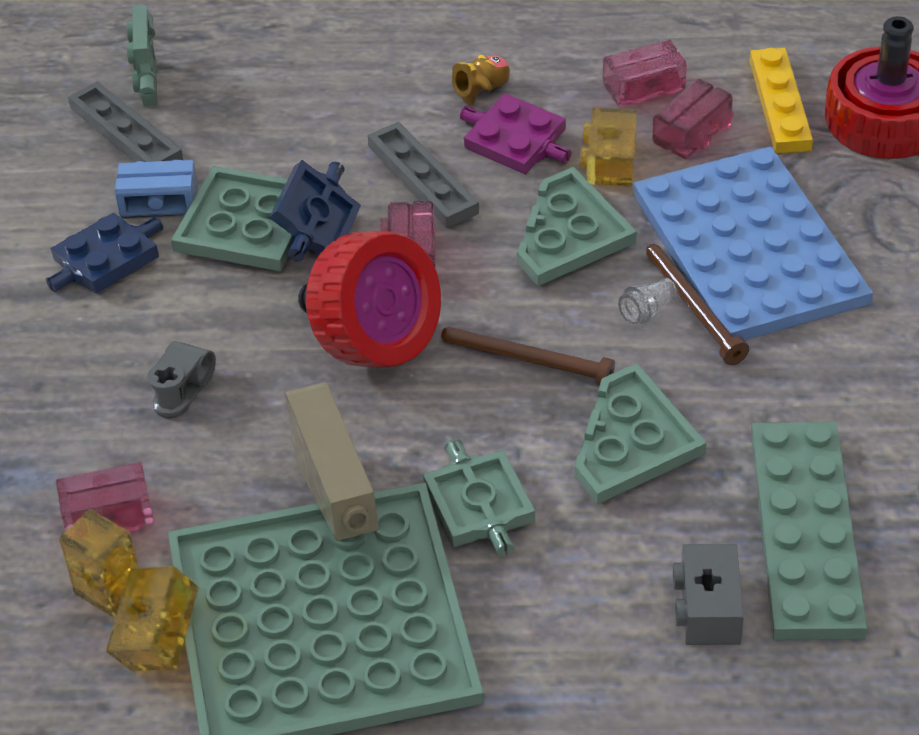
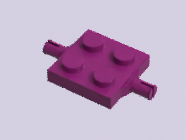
M504 93L489 110L483 113L467 105L460 112L461 120L475 125L464 137L465 148L526 175L535 163L546 157L555 159L563 164H567V161L571 158L572 151L570 149L555 144L557 138L566 129L565 118Z

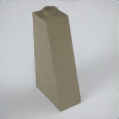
M327 382L286 391L285 396L296 464L336 541L379 530L374 491Z

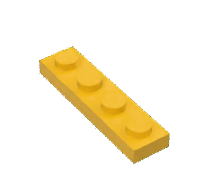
M786 48L750 50L749 62L775 153L812 151L813 138Z

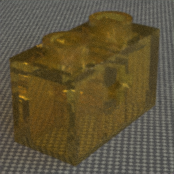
M593 107L591 122H584L583 144H588V146H581L580 169H587V181L590 184L632 187L637 109Z
M89 509L59 537L74 594L114 618L125 606L132 604L143 589L131 533Z
M175 566L130 569L115 622L109 636L106 652L132 672L176 670L199 586Z

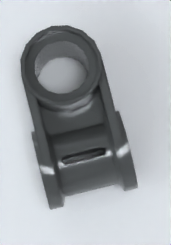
M173 341L168 345L164 355L148 373L149 386L155 392L153 408L158 415L171 418L177 417L188 410L192 401L213 376L216 365L214 352L178 341Z

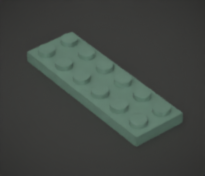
M837 422L752 423L751 441L773 640L866 639L867 623Z

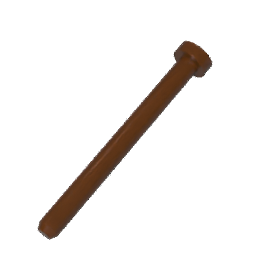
M650 244L646 248V255L721 347L719 351L720 357L728 365H735L743 361L749 353L748 344L742 337L732 336L661 247L656 244Z
M452 327L444 328L441 333V339L446 343L596 378V384L599 386L602 378L613 374L615 370V360L603 357L600 362Z

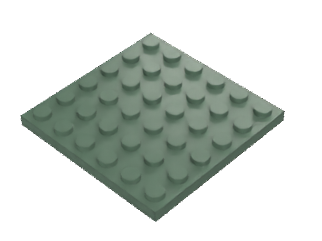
M426 483L374 492L379 530L336 541L317 503L168 531L200 735H333L484 704L483 689Z

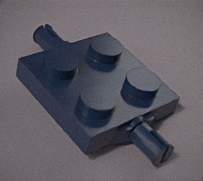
M301 160L293 167L269 216L272 221L294 237L295 240L288 251L290 258L295 255L292 259L294 261H302L308 248L317 255H320L331 242L336 241L345 234H349L361 204L346 194L338 182L345 171L343 165L339 167V162H331L326 174L316 171L305 161Z
M114 212L100 218L96 223L67 237L64 241L50 248L53 259L64 269L47 277V285L54 293L71 282L86 285L94 293L100 292L159 257L157 245L148 238L163 230L161 221L154 216L139 226H133Z

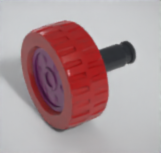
M895 16L887 19L883 24L884 33L882 34L881 46L855 51L845 56L835 65L829 76L825 99V120L832 135L841 144L855 152L882 159H899L919 154V52L911 50V35L914 31V25L905 17Z
M364 231L345 234L336 241L331 242L320 253L312 267L308 283L300 289L298 302L300 308L308 315L309 324L317 341L333 358L353 366L388 368L400 366L407 361H411L428 345L440 317L441 288L438 274L431 258L417 242L411 240L406 235L397 234L396 232Z

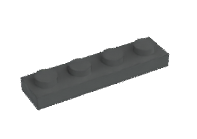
M98 81L68 97L70 108L134 162L183 160L182 150Z
M399 121L367 135L370 149L447 229L479 214V202Z

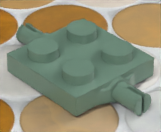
M147 4L132 6V20L126 21L129 41L126 44L128 62L133 64L134 70H137L132 71L134 92L141 93L143 106L157 105V67L153 44L155 29L153 27V15L148 13Z
M455 438L454 444L452 440H449L444 448L452 462L444 468L423 474V482L426 483L429 497L453 547L455 548L483 538H490L499 557H505L504 550L507 556L510 555L515 547L507 531L534 523L535 509L504 450L483 456H468L460 439Z

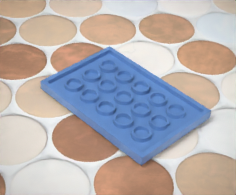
M771 146L633 182V195L676 266L733 337L739 336L747 340L872 304V290Z

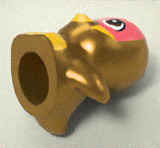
M479 55L471 63L458 62L452 68L453 88L463 101L469 105L474 104L475 98L483 89L491 92L492 89L504 86L510 78L509 64L499 56L485 57L484 55Z

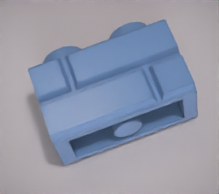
M194 160L118 163L115 195L121 218L185 215L198 193Z

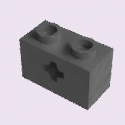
M683 544L682 561L673 563L674 590H682L683 599H676L675 618L676 626H684L686 645H741L744 614L737 544Z

